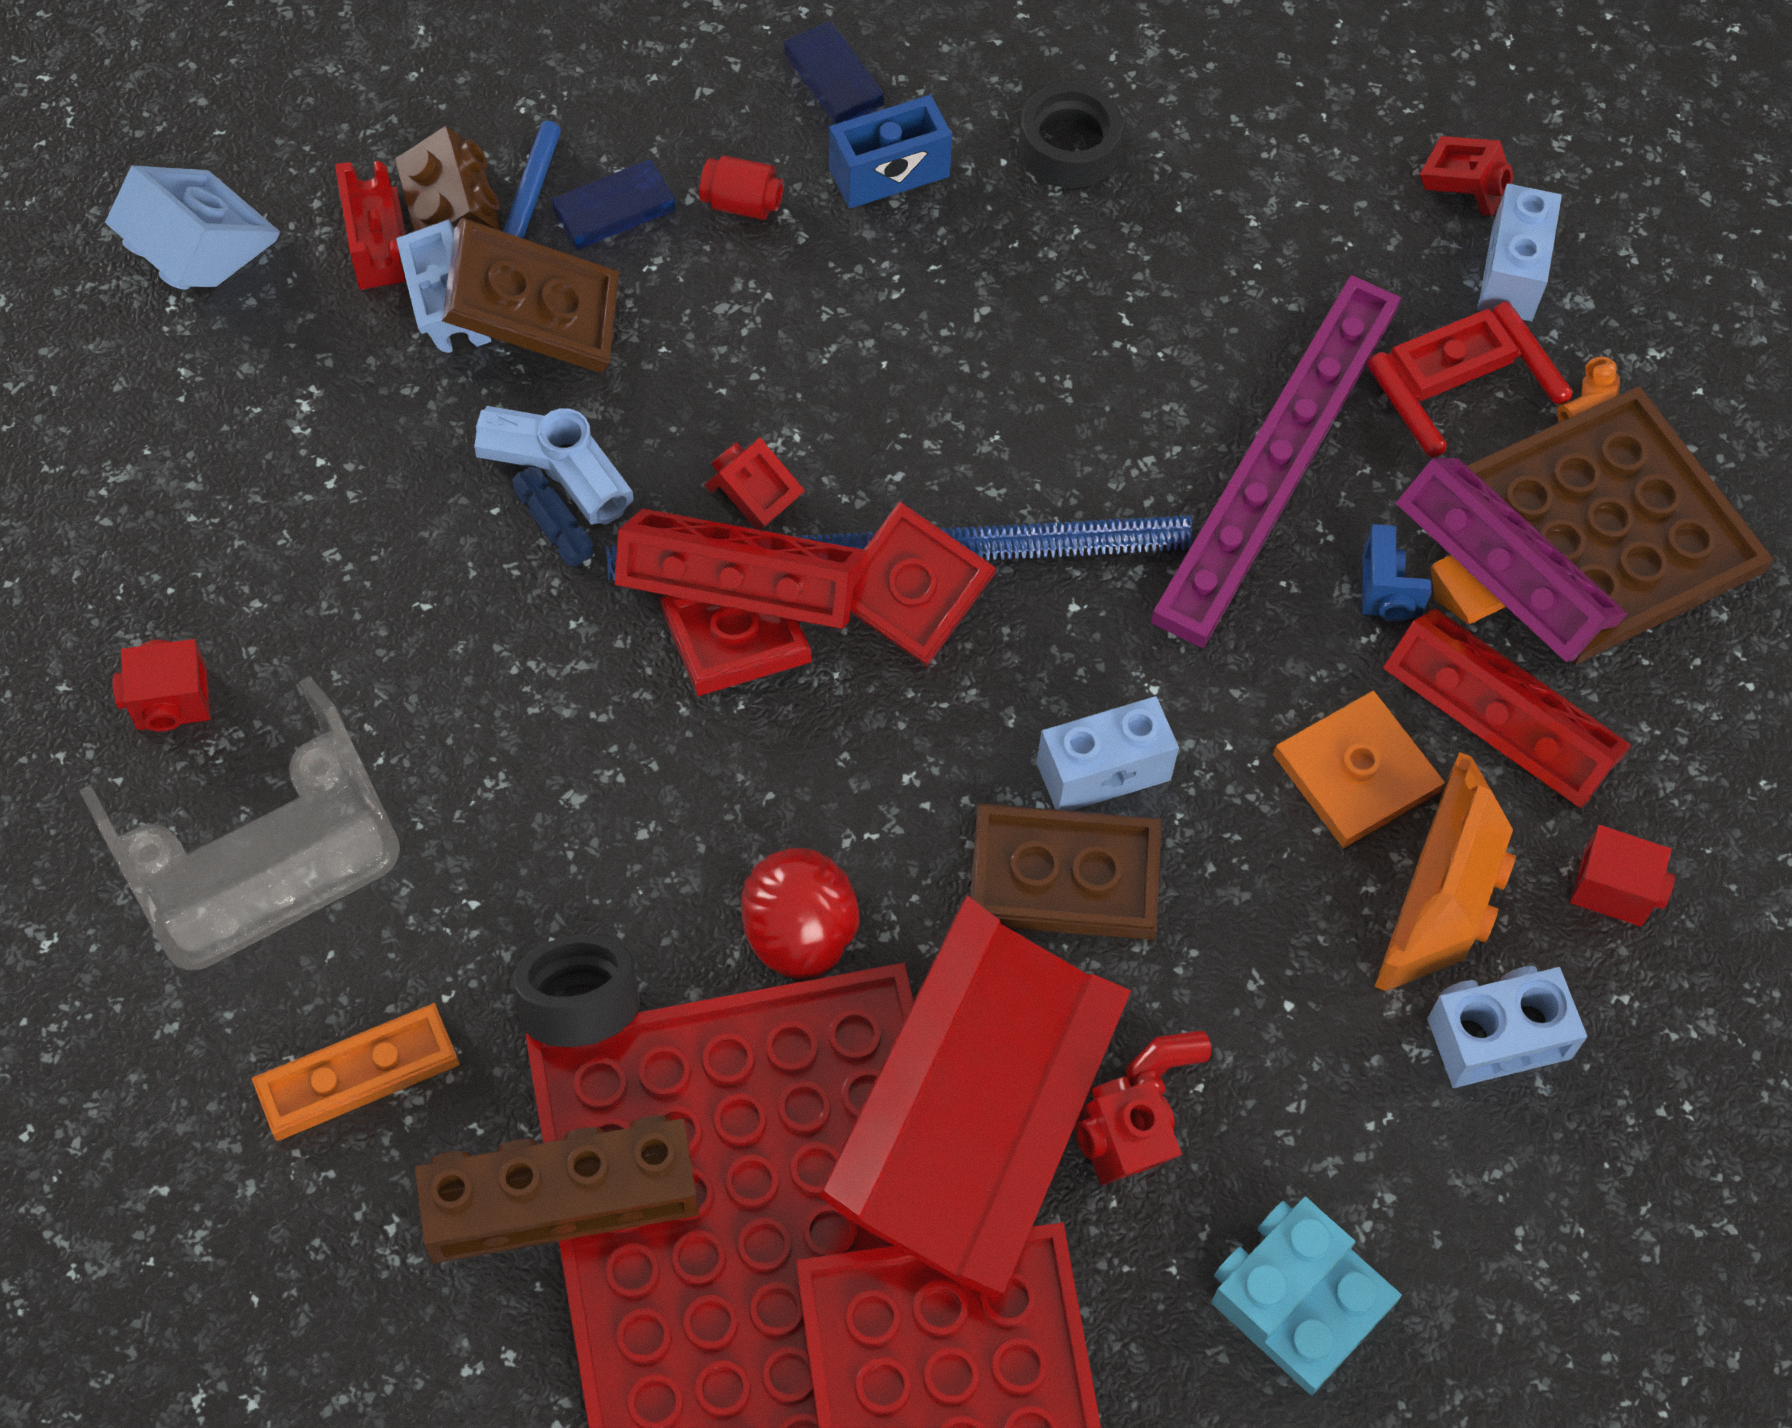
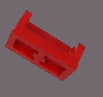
M376 161L374 163L375 177L368 181H361L357 179L356 170L351 162L335 164L348 244L359 290L407 282L396 238L406 235L398 189L397 187H391L387 167L382 162Z

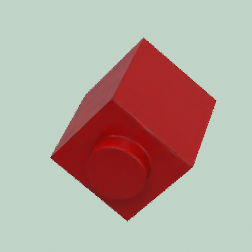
M1599 825L1584 849L1570 903L1642 927L1655 907L1664 910L1669 901L1675 882V874L1666 872L1672 849Z

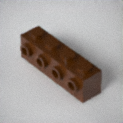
M662 1115L643 1117L633 1121L630 1124V1128L604 1132L603 1129L597 1127L580 1128L568 1132L564 1136V1140L537 1144V1141L532 1139L512 1140L500 1145L497 1149L498 1152L471 1156L466 1151L445 1152L434 1156L430 1164L415 1166L424 1245L432 1264L699 1215L684 1120L670 1121L668 1117Z

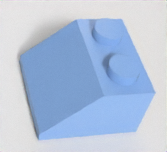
M131 165L105 221L111 229L123 238L122 243L129 251L145 257L159 270L158 275L163 281L183 290H187L190 287H217L276 242L280 234L276 227L209 170Z

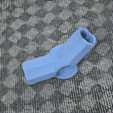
M486 406L485 410H481L476 425L474 445L476 457L544 469L545 473L552 480L561 483L591 525L596 523L609 524L621 517L624 510L633 502L632 490L592 438L589 423L580 412L572 409H557L543 416ZM564 444L573 445L568 448H559V446H562Z

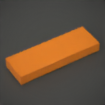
M432 1003L254 1076L251 1079L271 1132L277 1142L460 1066L437 1007L435 1003Z

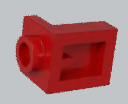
M1441 136L1420 173L1425 190L1475 194L1480 214L1485 216L1494 215L1501 202L1507 183L1513 184V170L1511 165L1507 164L1500 140Z
M758 438L746 449H743L738 442L730 446L711 463L717 473L704 484L710 493L720 487L756 530L765 527L805 492L803 487L761 438Z

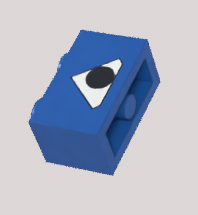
M931 95L829 126V170L849 209L950 177L952 133Z

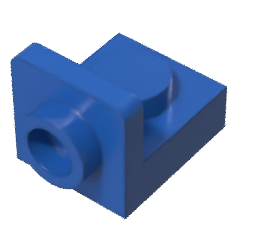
M1372 524L1362 554V615L1381 616L1389 621H1405L1410 618L1417 619L1423 615L1431 595V581L1428 579L1404 577L1406 552L1403 549H1396V526Z

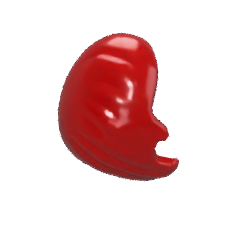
M789 848L784 851L774 852L755 865L751 875L745 881L741 899L743 928L749 945L765 965L778 974L791 979H811L822 976L838 963L844 948L854 939L857 933L860 918L854 888L850 884L845 871L838 867L834 860L816 850Z

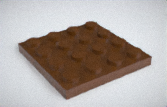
M1640 386L1467 465L1469 469L1628 613L1617 627L1602 629L1573 661L1575 665L1767 572L1774 561Z

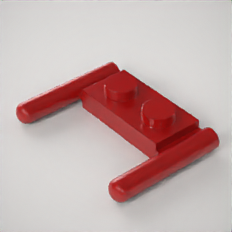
M1509 301L1500 303L1492 311L1489 308L1397 345L1392 348L1391 353H1378L1371 357L1366 364L1426 455L1431 458L1441 456L1446 451L1447 443L1419 402L1512 364L1515 358L1519 356L1554 404H1565L1572 397V389Z

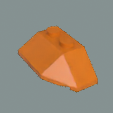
M1459 753L1446 781L1374 986L1376 988L1388 991L1465 960L1474 941L1486 943L1493 928L1498 908L1488 905L1494 887L1504 890L1513 869L1516 855L1506 852L1513 828L1473 758L1469 755Z

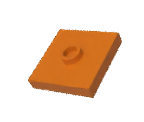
M1374 690L1277 744L1273 756L1343 849L1439 794L1445 785V781Z

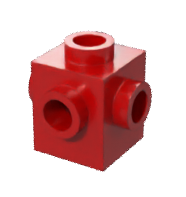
M1126 1076L1091 1089L1094 1100L1082 1107L1077 1119L1075 1132L1078 1145L1082 1153L1088 1159H1091L1101 1186L1155 1168L1182 1155L1173 1131L1175 1125L1173 1111L1166 1098L1159 1094L1154 1080L1131 1087Z

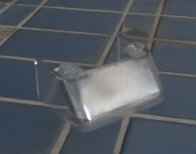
M310 676L299 681L324 734L303 744L297 749L290 761L289 776L299 798L187 855L177 836L171 830L161 825H143L118 837L92 786L89 785L79 790L165 954L179 968L185 970L207 968L381 878L394 867L398 860L400 852L399 840L335 705Z

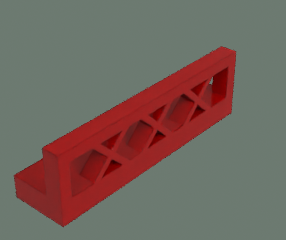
M641 509L618 529L615 585L843 629L850 618L853 582L866 568L868 550Z
M1436 608L1412 622L1383 667L1384 670L1579 808L1587 804L1609 771L1624 758L1632 747L1630 743Z

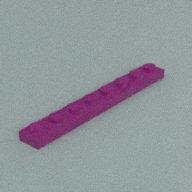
M1353 275L1349 277L1155 607L1151 624L1204 649L1363 372L1368 360L1371 358L1398 311L1402 297Z

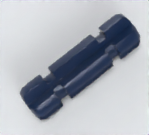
M530 466L523 472L517 473L512 479L514 492L524 505H529V513L549 541L559 547L557 552L565 563L575 567L583 561L589 560L594 554L592 540L583 528L576 526L578 521L555 489L547 486L549 481L541 470Z

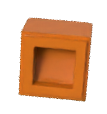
M1452 555L1435 562L1431 566L1435 600L1467 624L1476 622L1506 607Z

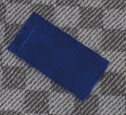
M831 21L784 41L785 55L836 124L854 119L884 105V92Z
M651 159L552 198L553 211L576 250L676 210L675 197Z

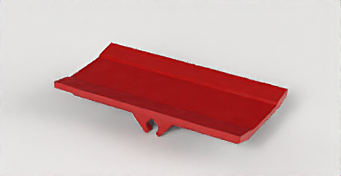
M967 895L953 920L819 1196L845 1218L963 1286L1000 1299L1008 1286L1131 990L1097 975L1086 974L1002 925L1000 919Z

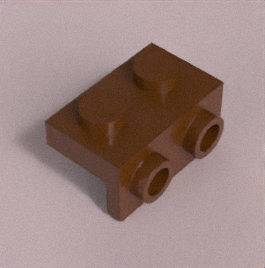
M444 126L395 158L414 232L448 219L455 229L461 218L502 231L496 212L500 208L499 201L488 184L484 170L487 167V159L482 149L474 140H465L452 129Z

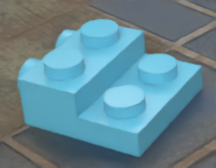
M1305 1196L1293 1209L1285 1201H1282L1266 1217L1258 1228V1231L1265 1239L1250 1255L1242 1247H1238L1224 1261L1214 1274V1277L1222 1284L1217 1289L1211 1304L1312 1396L1393 1308L1402 1294L1352 1250L1356 1241Z

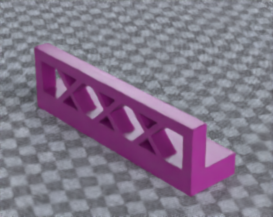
M1432 458L1396 502L1404 512L1565 662L1574 661L1602 629L1617 627L1628 614L1459 458Z

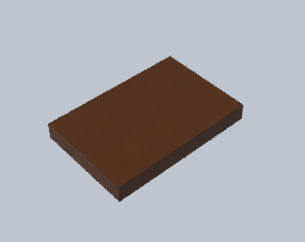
M461 218L454 231L442 322L602 373L610 363L619 271Z
M978 803L970 898L1000 919L1001 924L1007 928L1155 940L1158 915L1161 818Z

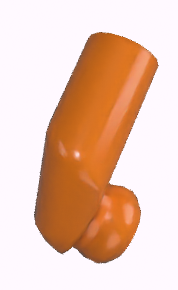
M1596 357L1586 364V376L1582 382L1581 397L1558 407L1557 416L1559 422L1619 395L1620 376L1616 373V363L1612 359Z

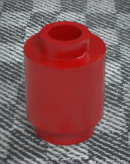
M725 155L721 156L719 160L708 158L701 175L699 198L701 202L710 203L713 210L765 220L770 210L778 211L780 207L784 180L776 177L774 165Z

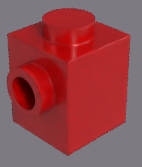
M195 639L174 642L150 640L138 647L121 649L122 672L113 674V692L118 709L128 710L137 730L148 729L163 732L173 730L180 724L210 720L207 667Z

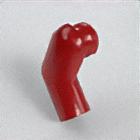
M1204 1031L1156 1037L1126 1066L1124 1077H1128L1131 1087L1154 1080L1159 1094L1164 1095L1166 1086L1160 1076L1171 1067L1207 1062L1211 1056L1210 1039Z

